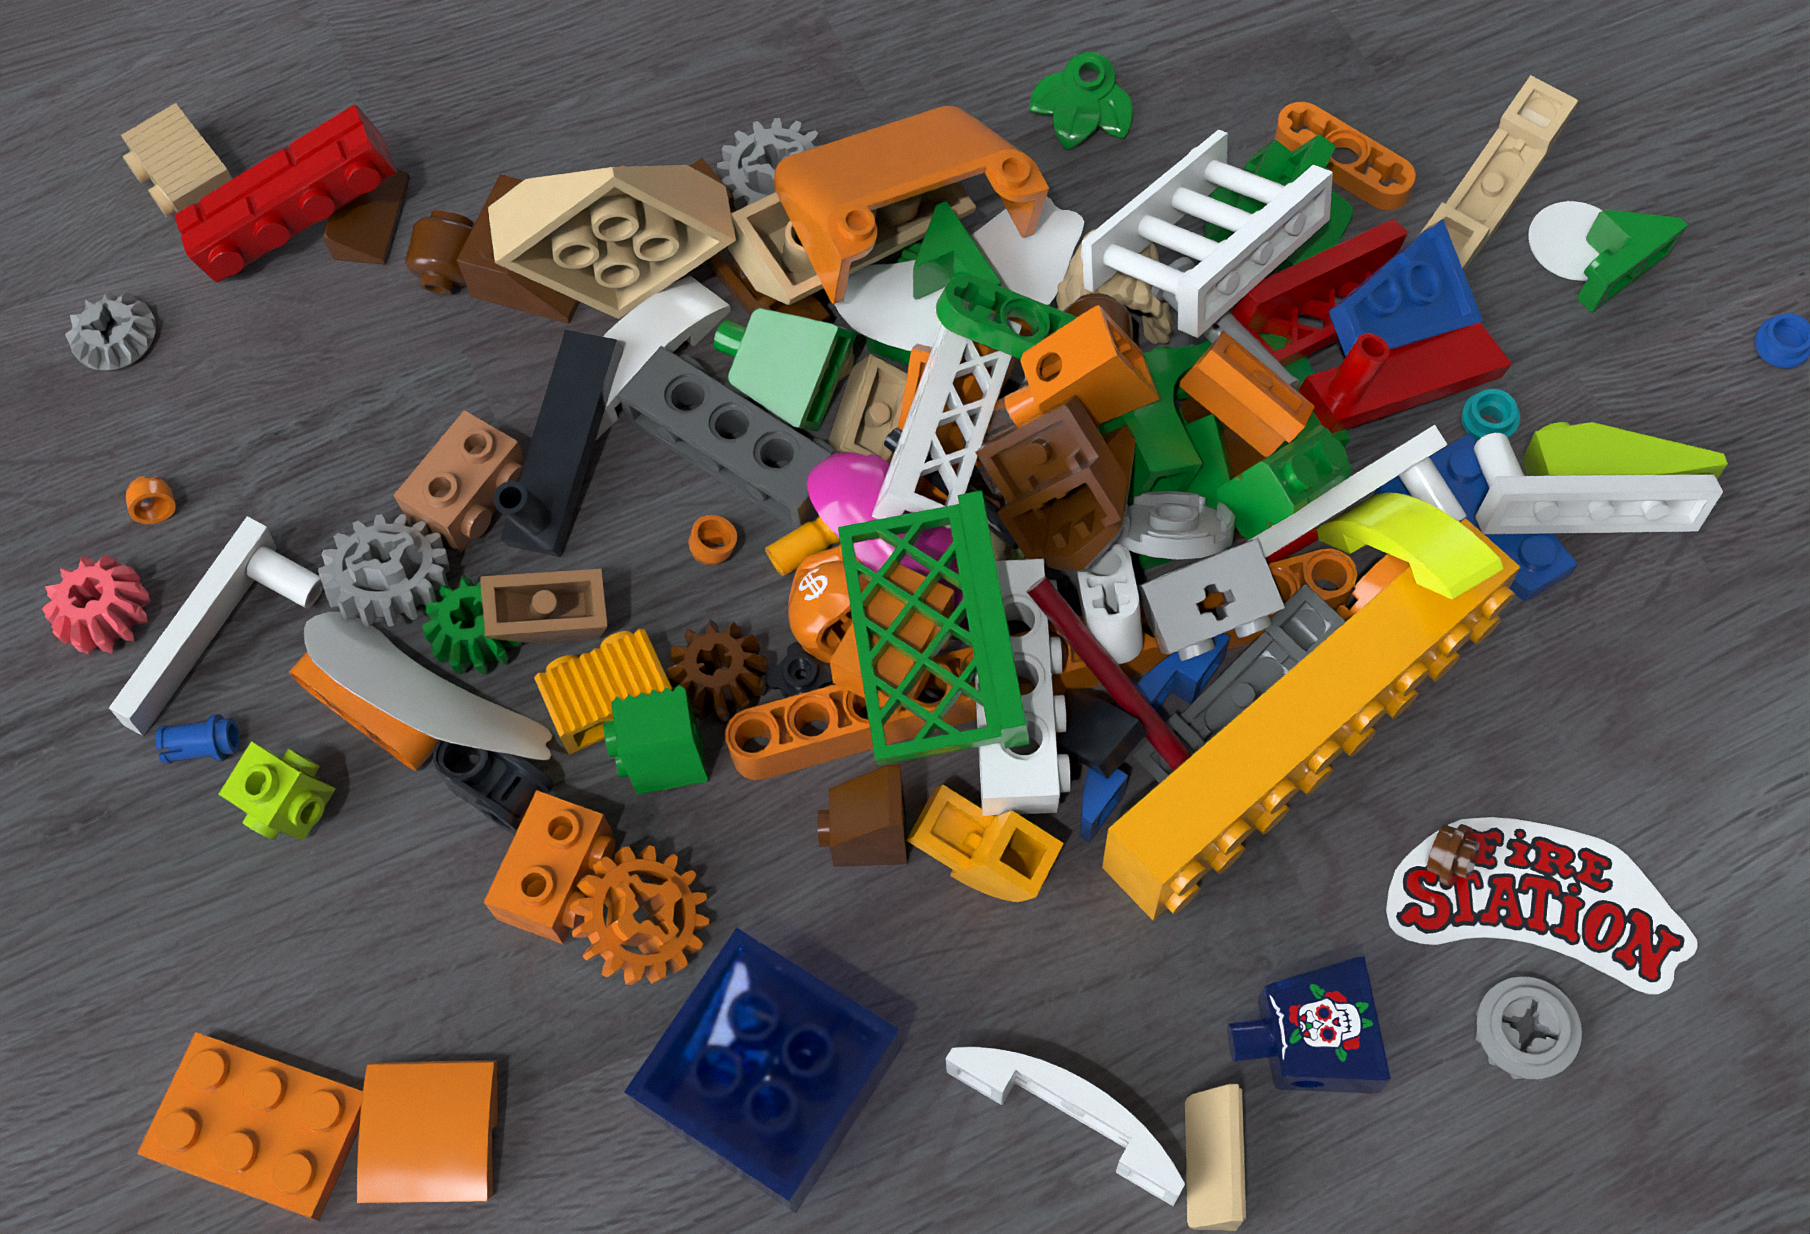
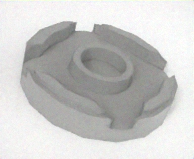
M1179 491L1146 492L1134 497V505L1128 506L1127 504L1124 527L1116 542L1132 552L1156 558L1177 560L1203 558L1221 553L1232 545L1235 515L1221 502H1218L1217 510L1205 506L1206 498L1199 496V494Z

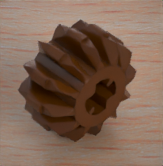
M710 619L706 626L707 634L699 636L695 631L687 628L684 636L688 646H671L670 657L675 665L667 669L666 677L671 686L676 688L680 685L686 690L696 718L702 721L715 709L719 721L726 723L730 715L729 708L736 706L739 711L751 708L747 696L764 695L766 687L764 680L760 677L765 675L769 667L767 658L758 654L761 647L759 640L754 635L742 638L741 627L735 621L723 633H720L717 623Z

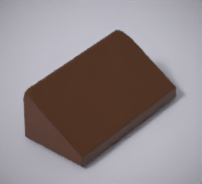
M396 168L398 172L396 175L379 184L373 191L361 195L335 211L328 218L324 232V241L334 260L386 264L410 180L407 172Z

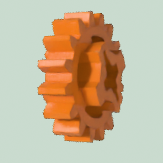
M648 845L640 851L637 859L629 846L623 847L615 853L614 862L605 856L593 865L596 876L588 874L579 881L577 887L588 897L580 898L570 906L571 912L584 916V923L572 931V935L574 938H589L592 945L586 949L583 958L587 961L598 955L602 956L605 959L601 975L606 978L622 968L624 969L626 985H633L640 981L644 971L651 984L657 983L666 978L667 969L676 973L688 965L683 953L692 955L702 948L703 943L692 933L700 931L709 925V918L696 914L695 910L696 906L707 900V895L700 892L691 893L688 885L693 882L696 873L693 870L685 872L681 876L674 870L677 865L678 856L675 854H671L660 863L656 861L654 846ZM638 876L650 879L659 885L643 883ZM603 903L608 907L606 925L603 918ZM640 906L647 914V917L643 919L641 924L633 916V913ZM674 907L676 912V925L673 923ZM620 945L638 947L643 955L632 953Z

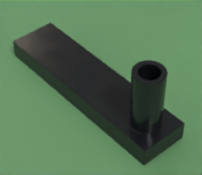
M565 330L519 481H506L494 493L495 507L507 517L500 539L506 545L561 557L622 355L623 346L617 339Z

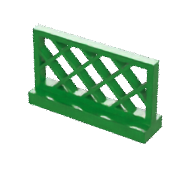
M982 490L957 495L959 504L838 527L874 757L877 766L1002 742L1005 749L1030 744ZM946 525L951 526L953 542L939 561L913 546L925 529ZM907 533L903 539L897 536L899 534ZM880 538L893 546L895 550L879 571L875 573L857 561L854 543ZM905 555L931 570L913 596L887 580ZM955 558L957 559L959 575L948 568ZM859 575L870 582L863 592ZM941 577L961 589L964 597L949 619L922 603ZM880 589L905 604L887 630L867 619L865 608ZM915 612L941 627V630L923 654L897 638ZM966 614L970 633L958 626ZM869 633L880 639L872 650ZM951 634L972 647L974 652V658L959 678L932 661ZM889 646L915 662V665L897 689H894L875 675L874 667ZM925 670L952 686L933 714L906 696ZM976 673L978 674L981 692L969 685ZM878 691L889 697V700L882 709ZM963 693L984 707L987 727L960 732L942 719ZM899 705L926 722L913 741L887 745L884 725ZM935 729H937V730H939L940 732H942L943 734H945V735L930 737L931 734L934 732Z

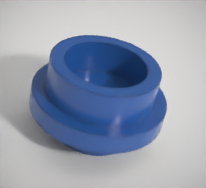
M1791 313L1780 314L1766 320L1755 334L1754 344L1758 354L1763 360L1775 367L1790 369L1801 366L1810 357V323L1803 317Z

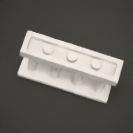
M1217 130L1082 241L1081 259L1083 261L1084 289L1094 292L1115 273L1120 271L1175 295L1178 302V330L1198 338L1330 220L1333 172L1312 165L1294 182L1288 183L1286 186L1227 164L1228 133ZM1219 186H1222L1267 205L1260 211L1251 214L1210 198L1208 195ZM1185 214H1190L1235 233L1227 240L1218 243L1174 224ZM1152 242H1155L1201 262L1193 269L1184 273L1139 253Z

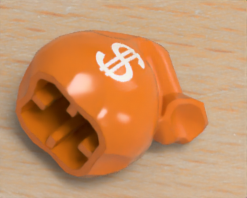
M841 545L808 555L802 560L794 575L788 601V618L793 636L811 656L829 664L853 622ZM859 575L863 592L870 582Z

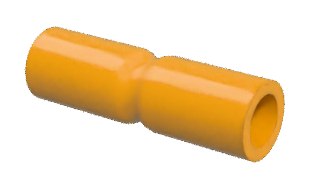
M818 516L815 521L803 524L765 548V551L774 568L784 577L796 570L805 557L827 550L830 545L840 543V539L822 518Z

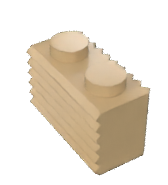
M176 103L121 135L130 150L129 153L122 156L141 184L149 179L153 182L155 186L148 189V192L166 217L173 213L177 214L193 203L200 202L201 198L232 180L225 165Z

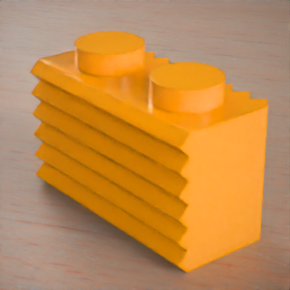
M638 629L634 634L631 631L614 633L602 641L600 648H594L590 653H583L579 658L576 655L559 657L548 664L545 673H538L534 677L559 737L569 755L605 739L603 721L613 719L611 702L616 696L624 701L628 694L637 698L641 692L649 696L653 689L660 694L666 687L673 691L645 629Z

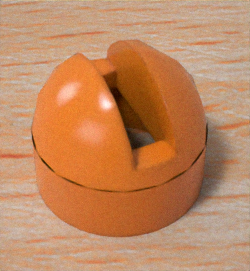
M139 476L130 483L126 490L128 513L138 523H160L171 517L175 511L176 505L172 489L161 477L145 478V476ZM151 497V502H142L143 499Z
M702 516L694 523L688 539L689 550L696 561L707 566H717L732 554L737 542V532L732 523L721 516ZM723 542V547L712 548Z

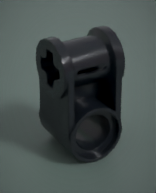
M438 740L433 750V762L436 770L447 787L456 796L477 808L492 822L514 835L524 818L536 790L550 794L555 786L538 768L516 755L458 745L443 740ZM467 755L479 756L477 765L471 771L466 773L453 772L456 762Z

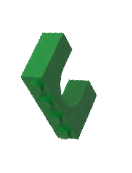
M1259 334L1275 351L1286 346L1285 337L1274 334ZM1209 340L1197 345L1176 348L1158 347L1149 352H1142L1160 399L1096 425L1100 434L1104 435L1127 424L1135 437V454L1128 494L1130 506L1134 505V497L1142 493L1155 491L1186 492L1203 464L1178 417L1174 401L1192 397L1180 387V381L1212 345ZM1306 357L1284 367L1293 377L1300 381L1297 392H1299L1298 389L1306 376L1315 374ZM1313 412L1306 426L1291 442L1317 426L1322 425ZM1346 429L1332 434L1333 437L1341 442L1344 448L1351 439ZM1285 440V441L1276 449L1275 452H1277L1278 450L1282 449L1283 447L1287 446V445L1290 444V443H1288V442Z

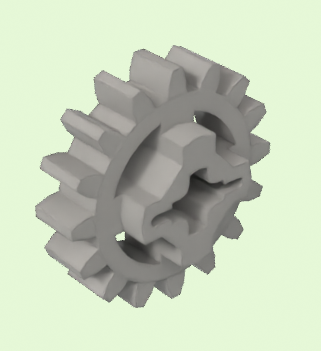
M774 118L772 127L769 129H764L758 121L753 122L754 133L749 136L741 131L735 132L736 147L724 145L722 147L724 161L717 163L719 179L734 196L735 208L740 210L775 193L774 174L778 164L788 156L822 146L819 141V133L814 130L803 135L802 125L799 121H795L789 129L782 128L780 118Z
M382 514L376 515L374 526L366 528L361 522H354L353 529L355 533L349 537L345 534L337 533L333 536L337 549L323 550L322 558L325 566L318 568L319 576L331 608L339 606L342 618L345 620H349L360 613L363 626L369 627L376 617H384L388 627L395 625L397 614L405 613L412 620L418 618L416 606L420 603L426 605L425 603L437 602L434 590L439 591L440 584L448 587L445 573L451 571L447 552L443 547L440 534L438 532L429 534L427 523L423 520L409 527L407 517L403 514H400L393 524H386Z

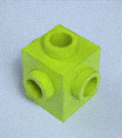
M251 741L219 792V795L247 813L242 823L255 832L271 840H276L279 833L282 832L304 841L311 828L323 815L325 806L336 788L315 776L320 765L290 748L282 756Z

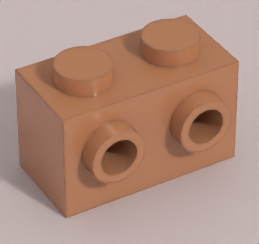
M464 410L393 496L404 515H406L408 522L414 525L422 520L425 521L429 534L438 532L444 544L462 553L471 540L478 539L487 530L492 514L497 509L494 505L496 489L506 481H519L525 457L518 441Z

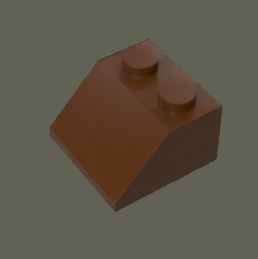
M500 174L456 260L470 295L473 298L570 324L580 301L495 263L488 207L524 181Z

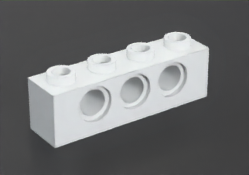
M1044 559L995 561L1007 622L1018 620L1026 623L1031 628V631L1024 636H1010L1017 677L1026 678L1035 686L1031 693L1021 695L1028 736L1035 739L1040 748L1030 755H1018L1009 748L1005 749L1003 742L978 747L982 816L1000 815L1011 810L1017 814L1057 813L1060 792H1070L1068 754L1057 755L1056 732H1066L1064 695H1053L1051 675L1062 673L1060 637H1049L1048 618L1026 592L1035 582L1045 576ZM1049 580L1057 590L1056 580ZM976 673L975 689L981 692L978 674ZM976 702L977 729L987 727L984 707Z

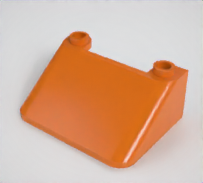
M955 106L938 107L788 156L778 164L774 174L775 191L832 304L844 301L851 262L868 255L875 245L877 225L871 212L872 210L985 173L993 189L1000 196L1020 236L1025 238L1034 234L1049 191V187L1039 168L1028 155L970 113Z

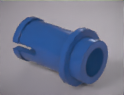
M213 714L209 716L208 721L160 726L156 731V750L168 748L167 752H160L158 755L164 764L211 756L218 762L225 761L229 754L237 753L239 750L240 735L238 726L233 718L224 719L221 714Z

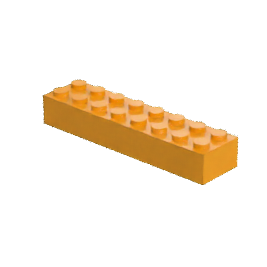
M1463 519L1460 523L1479 537L1501 559L1503 570L1452 600L1416 584L1412 569L1409 566L1109 827L1102 868L1153 921L1167 908L1173 914L1181 911L1199 893L1201 888L1196 883L1212 868L1218 874L1227 870L1245 851L1246 848L1241 843L1251 833L1258 829L1264 835L1272 830L1290 810L1286 803L1297 792L1302 790L1307 796L1313 793L1331 775L1333 769L1329 765L1342 752H1345L1350 757L1358 753L1375 735L1376 730L1372 726L1386 713L1392 719L1398 717L1416 699L1419 693L1415 688L1425 678L1429 676L1434 682L1438 681L1459 660L1460 655L1457 651L1469 639L1478 645L1492 633L1502 620L1498 614L1515 596L1510 586L1521 567L1469 520Z

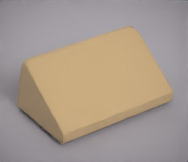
M869 354L857 363L851 370L827 444L836 452H852L865 456L875 454L890 464L894 453L884 446V441L887 435L899 425L907 373L872 354Z
M1228 1084L1194 1093L1188 1096L1185 1101L1187 1223L1189 1228L1194 1230L1236 1231L1246 1219L1242 1089L1239 1088V1084Z

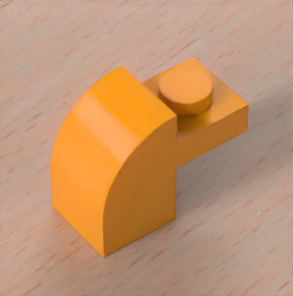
M943 784L934 788L906 840L951 868L950 876L992 897L1012 902H1022L1036 898L1064 844L1012 810L995 817L982 816L981 808Z

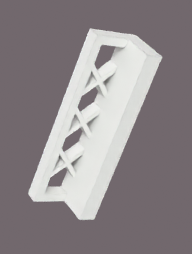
M963 300L962 307L969 310V303ZM992 312L989 320L993 321L996 313ZM1007 319L1009 327L1019 334L1022 325ZM942 324L940 325L871 517L882 519L902 515L905 510L914 513L959 504L957 495L965 494L977 459L975 452L981 447L1012 357L1011 355L997 351L980 357L972 340L957 335L946 329ZM962 355H964L967 362L960 364ZM993 365L991 373L989 375L986 367ZM973 373L983 392L981 400L963 406L952 383L957 377ZM945 403H947L950 411L942 413ZM976 414L975 420L972 423L969 416ZM956 421L967 443L964 449L946 455L935 431L939 426ZM929 451L933 460L925 463ZM959 463L957 472L955 474L951 465ZM937 470L939 471L949 491L945 506L914 493L919 477ZM950 525L944 526V527L949 528V529L951 528Z

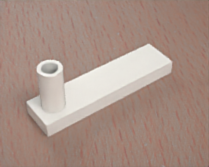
M1433 425L1336 485L1293 515L1250 540L1258 539L1266 558L1396 476L1400 477L1412 497L1427 502L1460 521L1467 515L1429 457L1448 444L1437 427Z
M1502 433L1488 434L1479 439L1474 446V453L1490 488L1475 516L1483 534L1699 531L1723 493L1715 475L1524 476L1506 435Z
M247 516L109 709L125 727L144 736L254 580L305 608H310L323 591L320 576L275 552L277 547L268 528Z

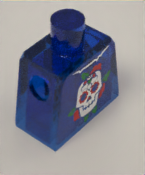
M1365 956L1352 958L1271 983L1263 988L1258 999L1261 1019L1228 1023L1227 1025L1232 1060L1237 1062L1268 1058L1275 1088L1280 1090L1371 1094L1381 1092L1391 1079Z

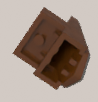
M1077 395L985 442L975 452L1007 501L997 514L1027 560L1042 558L1046 566L1053 569L1086 572L1121 535L1124 527L1135 454V437L1127 424L1101 435Z

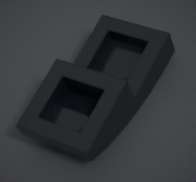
M1067 689L1063 694L1066 707V732H1056L1057 754H1068L1069 762L1075 765L1079 761L1108 780L1147 732L1138 719L1119 708L1087 693Z

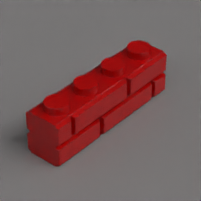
M357 105L350 106L290 143L289 147L282 148L200 199V202L193 203L175 214L174 217L178 230L182 234L181 240L185 253L217 283L237 274L245 266L273 249L283 246L294 236L317 222L327 219L335 211L361 195L373 191L379 184L396 175L398 172L392 157L389 155L390 152L384 137Z

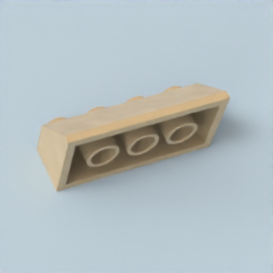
M955 182L872 210L871 212L877 225L875 245L868 255L851 262L849 275L924 238L936 205L947 201L960 220L975 212V204L959 182ZM776 192L731 213L736 241L728 245V250L756 291L791 305L824 288Z

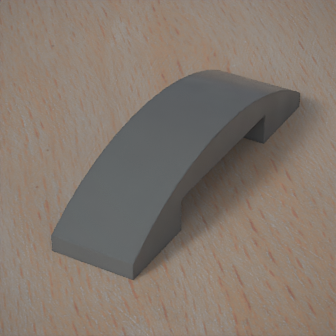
M1304 584L1284 604L1285 608L1277 611L1270 618L1273 625L1263 629L1265 632L1180 716L1175 713L1166 722L1191 755L1203 747L1346 622L1309 586ZM1148 740L1132 755L1159 783L1174 772Z

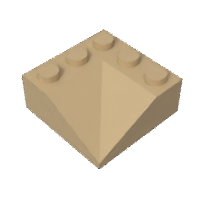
M688 165L609 167L529 178L522 181L488 207L496 264L617 319L622 318L655 293H659L736 241L726 186Z

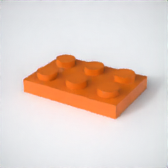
M195 1032L137 1154L319 1222L358 1134L363 1091Z

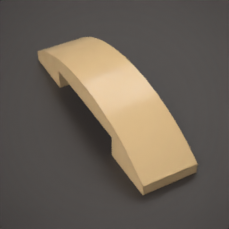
M1531 75L1502 115L1499 128L1447 203L1442 202L1422 230L1423 232L1429 226L1444 219L1463 271L1482 250L1515 205L1548 155L1578 104L1579 100Z

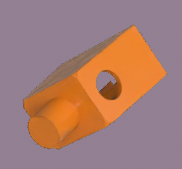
M1097 305L1023 353L1020 362L1028 385L1005 396L1004 402L1011 419L1017 426L1077 395L1096 426L1151 404L1160 398L1142 350Z

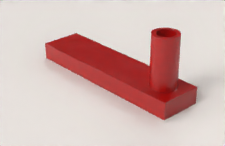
M1481 322L1390 350L1386 341L1381 337L1366 333L1358 337L1340 366L1306 376L1298 391L1315 406L1312 412L1321 425L1328 428L1331 434L1500 379L1512 364Z

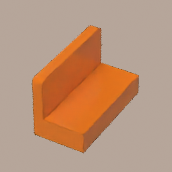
M1225 331L1218 336L1180 381V387L1265 457L1272 455L1285 440L1290 443L1306 426L1315 407Z

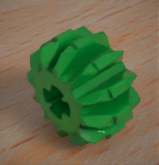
M462 574L460 588L454 591L450 587L440 584L439 593L443 601L425 603V612L430 621L422 625L423 635L429 643H432L431 652L437 661L442 663L449 661L452 669L461 675L473 664L478 673L486 676L488 661L493 659L508 665L509 656L505 648L521 647L522 642L485 638L480 582L475 586L470 577Z

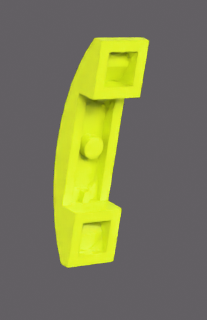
M1376 494L1317 529L1319 541L1348 554L1355 552L1365 545H1369L1409 562L1416 584L1452 600L1504 569L1501 559L1463 524L1435 506L1405 494Z

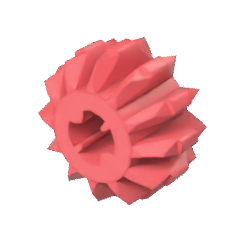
M106 554L97 563L91 558L81 556L79 567L73 572L60 567L63 581L61 584L45 586L48 593L47 596L52 601L42 608L45 618L52 624L53 634L62 643L73 645L79 652L86 653L87 655H90L97 647L103 652L113 654L115 642L120 638L134 642L133 632L130 629L133 625L148 623L147 614L142 608L151 602L149 593L141 585V577L130 566L127 567L125 564L120 565L115 558H111Z

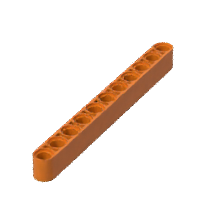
M1332 548L1320 549L1268 564L1283 604L1306 584L1336 612L1340 605L1347 607L1357 578L1356 565L1352 559L1342 551ZM1328 580L1335 584L1338 590H1323L1314 581ZM1205 587L1206 598L1196 604L1199 612L1202 613L1209 610L1216 611V607L1225 601L1221 592L1209 593ZM1141 602L1143 648L1139 655L1131 661L1118 664L1128 677L1149 672L1168 656L1172 655L1161 654L1155 638L1145 633L1144 629L1150 627ZM1276 612L1269 614V617L1271 618ZM1053 624L1048 625L1049 637H1060L1062 651V673L1051 674L1053 695H1063L1067 689L1082 691L1102 685ZM1235 629L1224 632L1230 637L1228 649L1255 642L1265 631L1260 630L1241 638L1237 637ZM1031 630L1025 631V632H1022V633H1018V634H1014V635H1011V636H1012V637L1024 636V635H1026L1027 633H1029ZM968 647L935 656L932 661L959 678L974 658L973 648ZM930 672L923 690H939L944 696L935 703L926 704L917 699L914 702L933 714L952 686ZM1017 677L1021 695L1029 694L1035 689L1034 684L1030 680ZM971 680L969 685L975 688V683ZM835 684L748 708L737 713L729 721L725 731L727 747L736 770L745 778L765 780L872 750L873 744L869 720L857 715L866 706L865 698ZM962 693L942 720L952 727L977 720L976 702ZM902 706L898 715L893 713L884 725L887 745L915 738L926 722ZM818 720L828 725V728L817 736H806L799 732L804 724L810 721ZM761 736L770 740L765 749L756 753L745 752L741 749L743 744L753 737Z

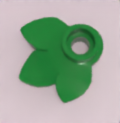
M1096 52L1080 53L1067 63L1064 71L1044 77L1035 86L1030 100L1029 110L1031 113L1053 115L1054 132L1066 151L1072 150L1084 142L1096 131L1097 127L1114 138L1124 140L1132 123V103L1129 95L1115 84V70L1109 59ZM1086 70H1093L1099 77L1093 82H1085L1080 78V74Z

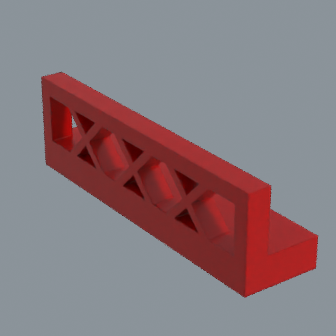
M1391 219L1263 279L1236 303L1231 314L1285 367L1339 340L1328 312L1335 306V297H1346L1395 256L1409 232L1395 219ZM1304 314L1323 319V328L1318 329L1299 324L1298 315ZM1265 332L1285 337L1286 346L1275 351L1259 334Z

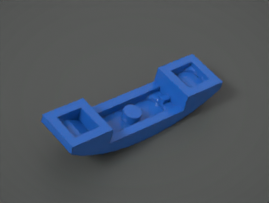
M1222 633L1212 637L1216 648L1181 661L1178 652L1173 653L1154 667L1135 686L1156 712L1171 693L1191 705L1224 662L1230 641L1228 635ZM1088 769L1082 800L1080 837L1089 843L1125 795L1128 775L1119 769H1116L1108 780L1092 769Z

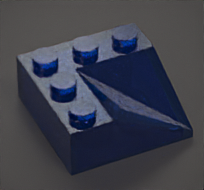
M736 927L624 1093L636 1108L794 1213H797L902 1048L900 1031L892 1024Z

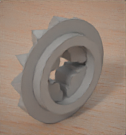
M106 291L102 300L96 303L85 300V310L81 314L70 315L72 329L65 336L70 344L71 352L83 365L96 370H116L132 364L145 354L154 340L156 322L146 303L137 300L129 292L121 296H115ZM114 318L119 326L113 327L108 343L100 331L106 330L107 322Z
M1533 977L1506 979L1496 984L1486 993L1475 1013L1477 1016L1475 1040L1481 1043L1488 1055L1489 1064L1499 1066L1504 1071L1510 1073L1513 1079H1535L1541 1082L1564 1071L1573 1062L1579 1051L1582 1040L1579 1015L1570 999L1560 989L1544 980ZM1531 1006H1533L1534 1028L1543 1032V1036L1546 1038H1534L1522 1052L1520 1051L1519 1032L1516 1029L1510 1028V1024L1507 1022H1519L1531 1009Z

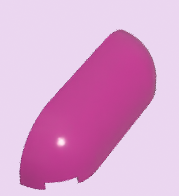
M836 452L819 462L808 474L807 491L810 500L822 520L838 537V527L877 520L871 516L890 464L875 454L865 456L852 452ZM905 510V511L902 513V515H903V514H909V513H911V512ZM941 526L925 529L913 546L939 561L953 542L951 528ZM907 533L899 534L897 536L903 539ZM880 538L854 543L856 557L875 573L879 571L895 550L893 546ZM907 555L899 563L925 577L931 572V570ZM955 558L948 568L959 575L957 559ZM941 577L938 583L954 590L955 611L964 598L963 592ZM966 614L958 626L970 633ZM955 636L951 638L952 640H959Z

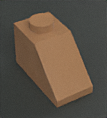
M602 569L480 577L485 638L536 644L599 640L607 628Z

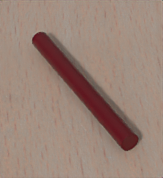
M1044 576L1035 582L1026 591L1027 594L1123 711L1140 721L1147 732L1145 735L1146 739L1169 767L1175 771L1192 756L1191 753L1047 577Z

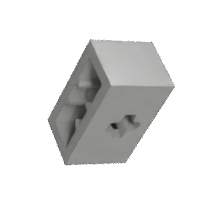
M1258 539L1241 543L1221 553L1137 585L1139 600L1161 654L1178 652L1181 661L1216 648L1212 637L1235 629L1237 637L1241 638L1270 627L1273 624L1269 614L1285 608ZM1205 587L1209 593L1221 592L1225 602L1216 607L1217 618H1215L1212 612L1200 613L1196 603L1206 598Z

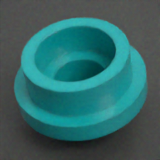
M1486 389L1471 396L1466 401L1461 413V423L1467 434L1471 433L1476 441L1492 433H1502L1509 440L1519 426L1520 413L1515 400L1508 393L1499 389ZM1482 416H1491L1498 423L1487 422Z

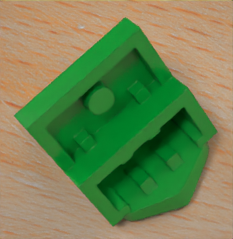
M1320 134L1293 152L1277 140H1273L1250 156L1242 170L1286 186L1288 183L1294 182L1312 165L1330 171L1326 166L1336 146ZM1219 186L1208 195L1210 198L1251 214L1260 211L1267 205L1222 186ZM1332 190L1330 220L1275 269L1282 271L1336 246L1353 216L1352 205ZM1204 220L1205 238L1220 243L1235 233Z

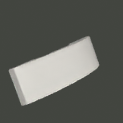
M689 276L667 286L659 293H655L646 299L603 336L617 339L623 346V351L596 440L618 420L615 407L621 402L618 393L657 349L662 346L673 353L685 340L695 346L731 312L728 303L692 276Z
M955 1047L950 1050L946 1057V1070L948 1074L1003 1105L1014 1084L1021 1086L1125 1147L1126 1149L1119 1160L1116 1173L1174 1206L1185 1185L1174 1163L1147 1128L1107 1093L1061 1067L1024 1054L981 1047Z

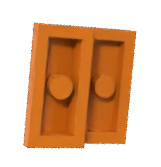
M497 1060L370 1062L367 1064L359 1127L357 1203L488 1201L493 1196L492 1129L498 1125Z

